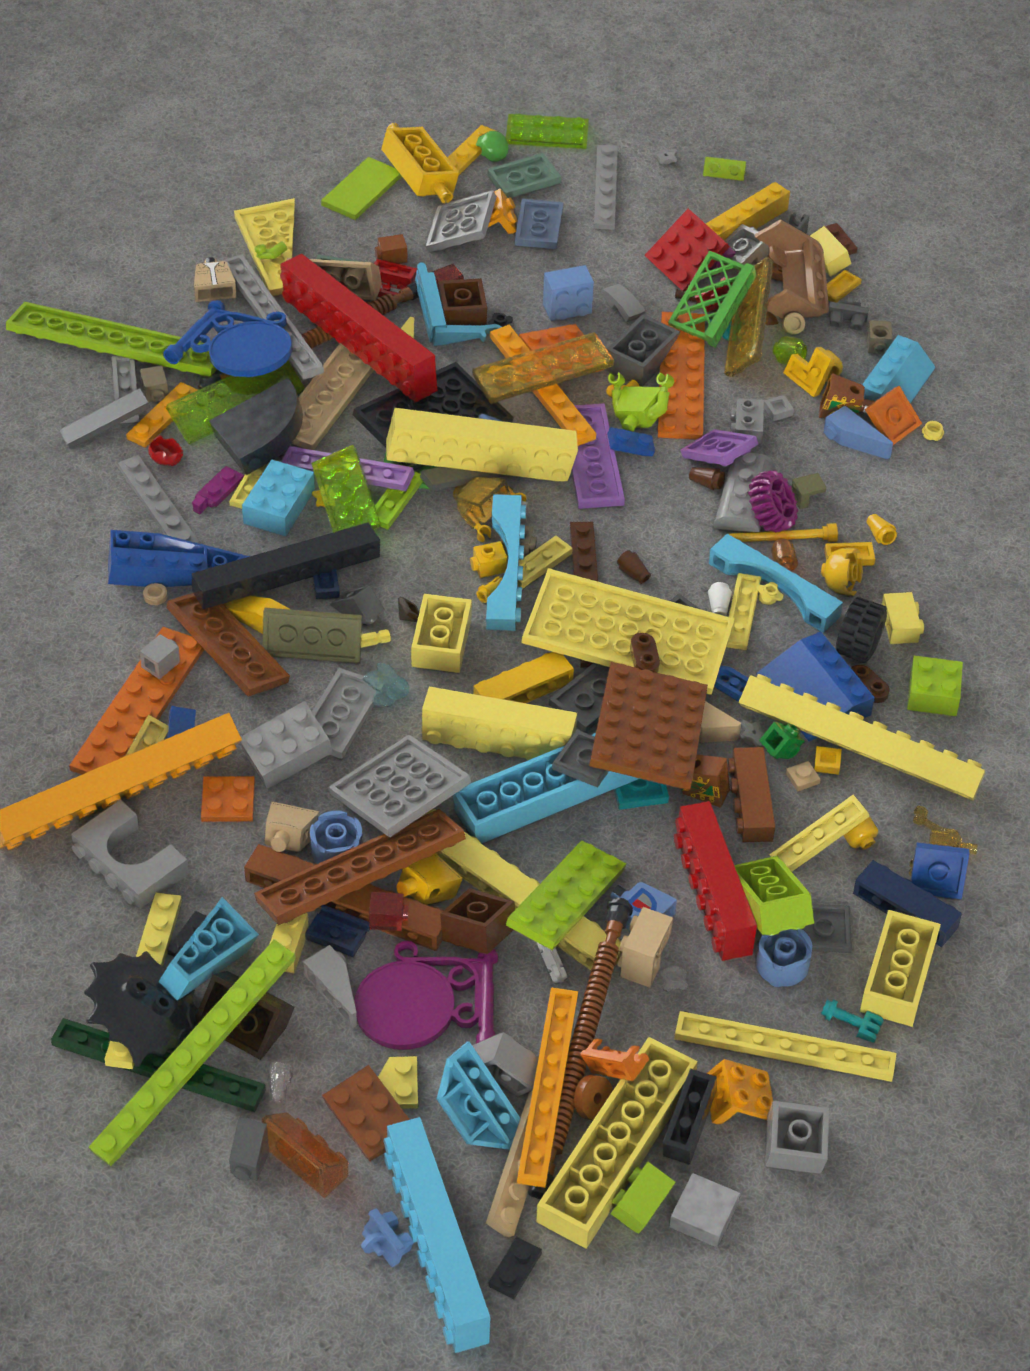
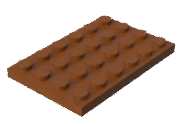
M611 662L589 766L690 790L708 685Z

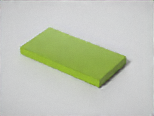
M367 157L321 200V206L357 220L402 176L396 168Z

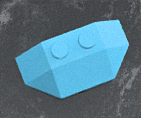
M466 1042L447 1058L437 1100L466 1144L510 1150L521 1118L472 1044Z

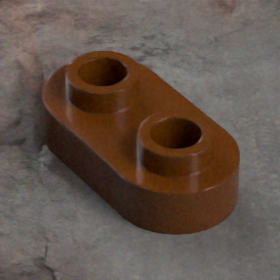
M647 633L635 634L630 643L634 667L657 673L660 659L655 639Z
M854 665L851 667L875 697L874 703H882L888 699L890 688L875 672L865 665Z

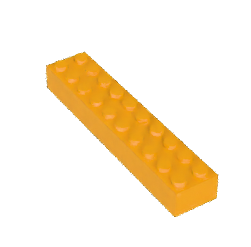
M228 712L0 809V849L7 847L8 850H12L22 845V842L26 840L25 838L31 836L32 840H35L47 834L46 832L50 830V827L55 826V829L58 830L69 825L70 821L76 816L81 820L94 814L93 811L97 810L99 806H102L103 809L109 808L119 801L122 796L130 799L139 795L140 791L144 790L146 786L149 789H153L162 785L163 781L167 780L169 776H172V779L179 778L185 775L186 771L190 770L192 766L197 770L208 765L209 761L213 760L215 756L220 760L231 755L237 749L236 745L242 739L230 713Z

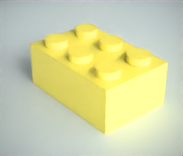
M431 594L423 595L411 647L412 667L460 673L472 619L471 599Z

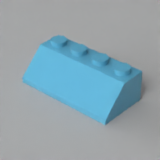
M898 335L862 384L865 387L864 399L876 401L894 387L900 386L911 404L934 371L935 365L918 342Z

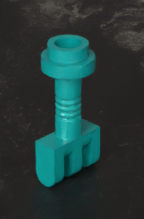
M827 999L821 1015L826 1016V1020L830 1021L833 1016L839 1020H844L846 1023L849 1022V1024L859 1028L856 1037L873 1043L876 1041L877 1036L875 1034L879 1033V1026H882L884 1021L881 1016L867 1011L863 1019L836 1007L838 1001Z

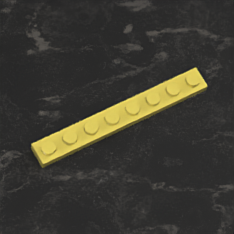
M155 893L136 957L148 951L161 966L164 965L167 949L170 945L182 902L180 895ZM110 1041L105 1056V1066L133 1069L134 1062L129 1050L119 1042Z
M683 1011L679 1013L674 1038L675 1040L890 1082L893 1079L897 1054Z

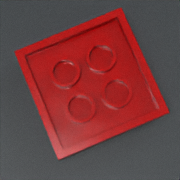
M688 208L644 256L678 288L686 291L708 252L712 251L722 256L730 246ZM711 259L708 269L713 266L716 260Z

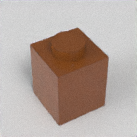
M403 234L379 237L378 247H375L376 259L397 264L408 263L407 245Z

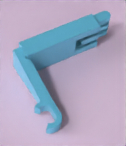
M421 262L418 264L415 278L428 338L430 342H433L434 346L480 338L484 343L486 334L501 328L497 324L446 326L434 272L428 273L425 263Z

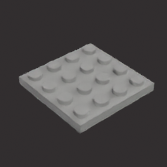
M407 735L329 786V790L333 797L388 837H391L469 785L471 779L469 774L411 735Z

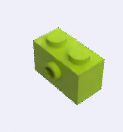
M647 1162L642 1169L638 1166L634 1169L627 1179L631 1185L626 1191L621 1188L612 1201L616 1206L610 1214L638 1234L649 1222L676 1183L650 1162Z

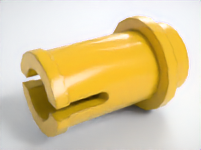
M497 576L488 584L481 585L476 593L477 598L482 603H486L487 597L497 588L503 578Z

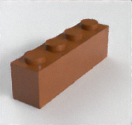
M764 747L733 748L732 758H728V773H733L734 777L730 780L731 793H736V798H733V811L739 814V818H736V832L741 834L742 843L773 842L775 821Z

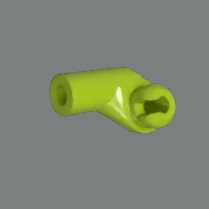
M279 242L271 249H266L264 244H259L255 247L256 256L259 259H276L287 251V246L284 242Z

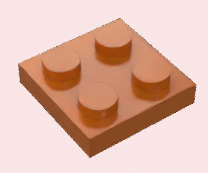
M900 386L894 387L865 408L876 429L891 440L893 445L922 424Z
M204 776L201 822L253 821L255 776Z

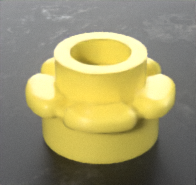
M929 421L922 428V433L927 440L938 441L942 439L944 430L941 423Z

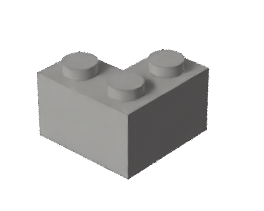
M502 1032L472 1045L496 1082L516 1096L533 1090L539 1058L532 1051L516 1042L512 1036Z

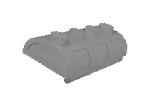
M747 453L740 455L729 465L713 529L760 532L759 520L755 518V513L751 510L752 505L749 502V484L751 479L759 475V473L775 470L774 461L770 457L759 453Z

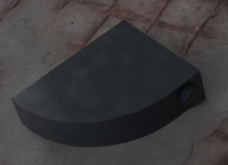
M287 378L209 420L218 441L241 470L248 475L268 464L271 459H276L293 443L302 425L303 411L296 390Z

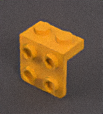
M498 189L494 191L497 197L488 227L499 222L508 234H513L517 230V217L514 214L515 204L511 197L507 198L503 191Z

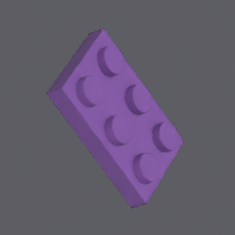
M713 429L682 448L681 453L686 459L727 466L732 464L734 459L740 455L751 452V449L758 445V440L753 435Z

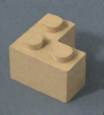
M645 907L642 908L639 916L634 915L629 927L631 932L629 936L624 935L619 948L620 951H623L618 961V966L621 967L620 977L649 988L651 987L660 968L662 951L671 935L673 917Z

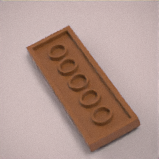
M194 593L168 600L166 608L248 697L289 683L290 675L223 604L203 609Z

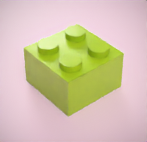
M914 655L910 671L907 710L957 716L961 699L963 662Z

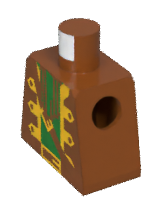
M831 374L820 402L819 418H826L843 406L848 407L857 415L859 411L866 413L865 408L875 401L864 399L865 387L862 384L836 374Z
M697 754L690 790L682 789V793L703 802L710 801L711 805L721 808L730 791L727 758Z

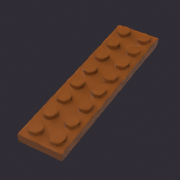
M437 809L415 820L391 837L382 834L254 893L255 899L278 925L288 923L302 914L314 911L330 901L338 900L343 895L359 890L369 883L383 879L395 871L407 868L421 859L431 857L434 853L456 845V843L466 839L465 833L442 810Z

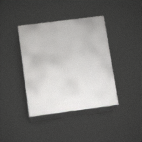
M692 1173L671 1215L670 1228L718 1247L737 1208L740 1193Z

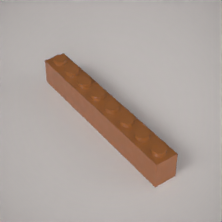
M258 844L244 866L245 881L266 888L317 864L304 861L295 855L291 856L277 852L272 847ZM371 883L359 890H354L341 896L338 900L324 904L370 922L371 928L411 941L434 951L438 950L442 942L440 913L444 911L443 909L425 905L416 899L402 897L394 891L381 889L373 886Z

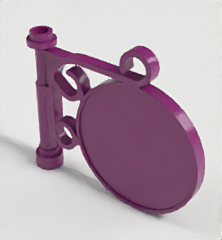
M402 941L394 949L396 962L385 964L373 970L363 979L355 994L354 1004L357 1023L364 1034L379 1045L397 1050L420 1048L439 1038L447 1030L451 1021L466 1029L474 1027L479 1022V1033L476 1035L477 1044L496 1035L494 1031L493 964L498 962L499 955L493 949L488 954L478 953L477 958L418 957V947L411 941ZM408 949L413 951V957H402L399 953L402 950ZM456 966L450 970L447 978L432 967ZM463 968L473 975L464 982H457L453 979L455 976L463 974ZM475 985V1013L471 1019L464 1020L459 1015L466 1011L472 1012L473 1005L472 1003H462L455 1009L452 988L457 991H464Z

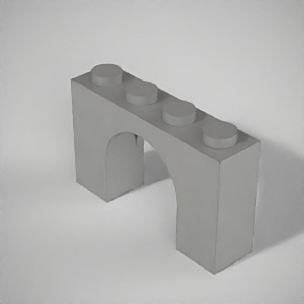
M119 800L71 834L73 841L72 850L80 859L84 857L96 874L99 872L103 874L106 882L112 889L117 887L122 892V896L127 903H134L141 909L154 899L155 893L165 892L189 874L188 861L171 844L149 860L140 864L129 865L114 860L110 856L112 849L139 829L137 814Z

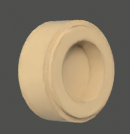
M793 312L783 318L782 327L788 334H799L805 327V320L801 314Z
M159 583L146 586L143 590L145 602L150 605L164 603L168 597L166 587Z

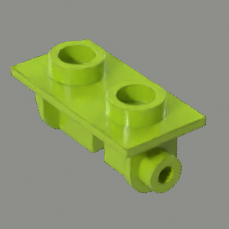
M705 156L703 176L744 181L746 161Z

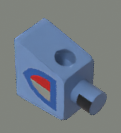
M643 882L637 883L630 891L617 885L610 895L612 899L624 898L632 905L633 912L628 917L626 929L628 930L634 915L639 916L643 907L673 917L676 912L677 899Z

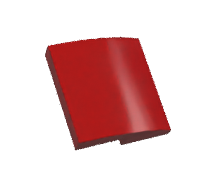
M376 259L374 262L375 265L379 266L381 282H383L377 297L385 296L388 293L394 296L398 293L390 291L391 287L402 290L415 280L417 268Z

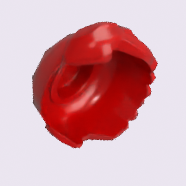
M161 435L156 437L148 448L151 459L163 466H175L183 456L182 447L174 438L164 439Z

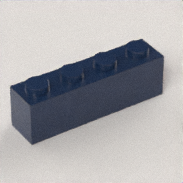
M874 860L871 861L855 881L853 894L887 914L888 910L941 924L936 944L940 947L944 946L959 927L962 913L955 907L944 903L932 893L924 891L910 880L899 876L887 866L881 865Z

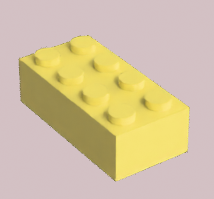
M888 910L864 990L860 1012L866 1014L867 1011L881 1016L883 1019L913 1027L941 924Z

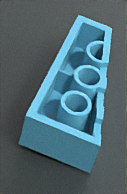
M222 897L170 962L159 982L178 1001L210 979L212 974L219 973L246 954L259 934Z

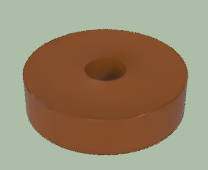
M587 1075L579 1081L574 1093V1105L577 1113L583 1119L594 1120L612 1093L613 1089L607 1078L599 1075Z

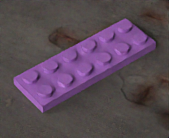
M605 403L574 405L596 432V440L578 446V452L571 470L578 509L624 506L625 498L615 451L611 450L607 433L610 427Z

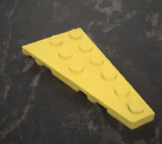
M295 198L234 211L235 220L263 283L272 296L282 294L283 284L280 278V264L285 262L287 258H292ZM279 242H284L287 246V251L276 259H259L256 256L255 247L259 244H264L266 249H271Z

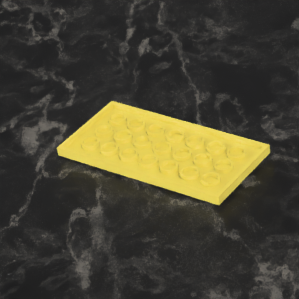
M548 568L521 643L610 667L611 662L634 667L630 651L631 639L637 633H647L656 642L660 659L657 673L708 685L706 694L712 695L735 619Z

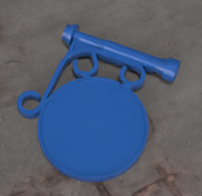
M215 300L208 304L207 313L201 319H198L176 344H171L164 350L163 356L167 362L177 364L183 358V353L187 352L190 347L196 353L209 351L211 363L222 373L236 377H254L270 373L285 364L292 354V341L289 333L283 328L287 324L284 313L272 312L267 315L266 319L243 313L226 311L224 304L219 300ZM234 320L241 321L243 323L234 324ZM224 321H227V322H228L227 325H219V324H218V323H221V322H224ZM214 328L218 334L211 341L206 334Z

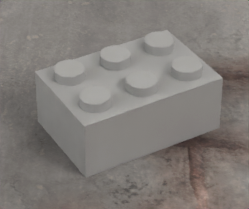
M305 701L241 736L242 740L240 741L244 754L267 789L333 753L327 734Z

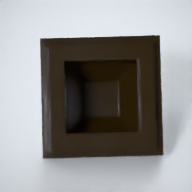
M399 597V619L417 622L419 610L416 604L404 597Z

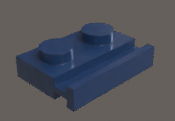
M322 905L321 911L313 919L305 936L309 941L325 947L330 945L335 951L354 958L365 939L366 933L370 931L371 925L370 922Z

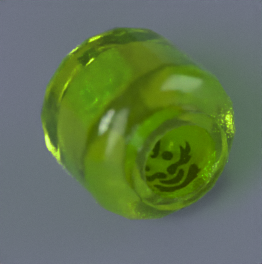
M783 336L774 344L773 354L778 363L787 365L792 354H798L806 359L807 346L801 338Z

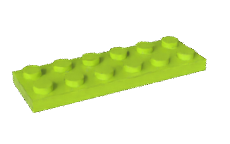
M581 840L508 917L506 926L553 950L625 870L626 863Z

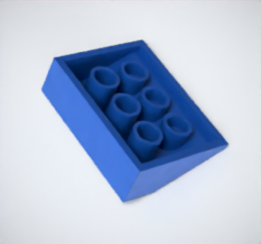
M822 632L799 640L756 673V675L760 674L772 680L771 684L780 687L782 683L794 688V693L801 696L804 693L813 695L818 698L817 702L826 705L827 702L833 703L841 707L840 711L849 715L851 711L862 715L864 718L872 714L875 697ZM801 731L808 741L818 738Z

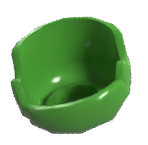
M489 131L481 135L476 143V146H480L482 149L481 155L490 161L499 162L506 158L508 154L507 140L498 131Z

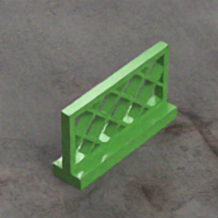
M709 251L669 319L668 324L707 341L708 345L716 348L757 277L755 266L749 263L743 265ZM711 259L719 261L721 264L719 268L711 271L708 269ZM733 268L740 270L737 276L728 279L727 270ZM724 272L726 280L714 284L711 276ZM709 277L711 285L699 289L697 285L699 280ZM728 285V293L718 297L716 288ZM713 290L716 298L703 302L701 293ZM699 295L701 303L688 306V299ZM718 303L719 308L717 312L708 315L705 307ZM703 308L705 316L693 320L691 311ZM689 314L691 321L685 323L676 321L679 315ZM707 321L709 326L705 333L696 330L695 324Z

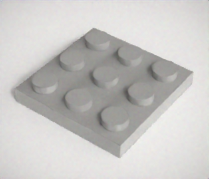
M494 191L439 205L426 243L427 250L429 252L441 251L451 246H459L466 242L484 238L497 197Z

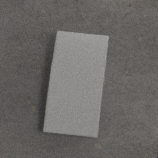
M620 284L604 288L600 291L610 308L617 307L626 322L638 318L646 312L634 295Z

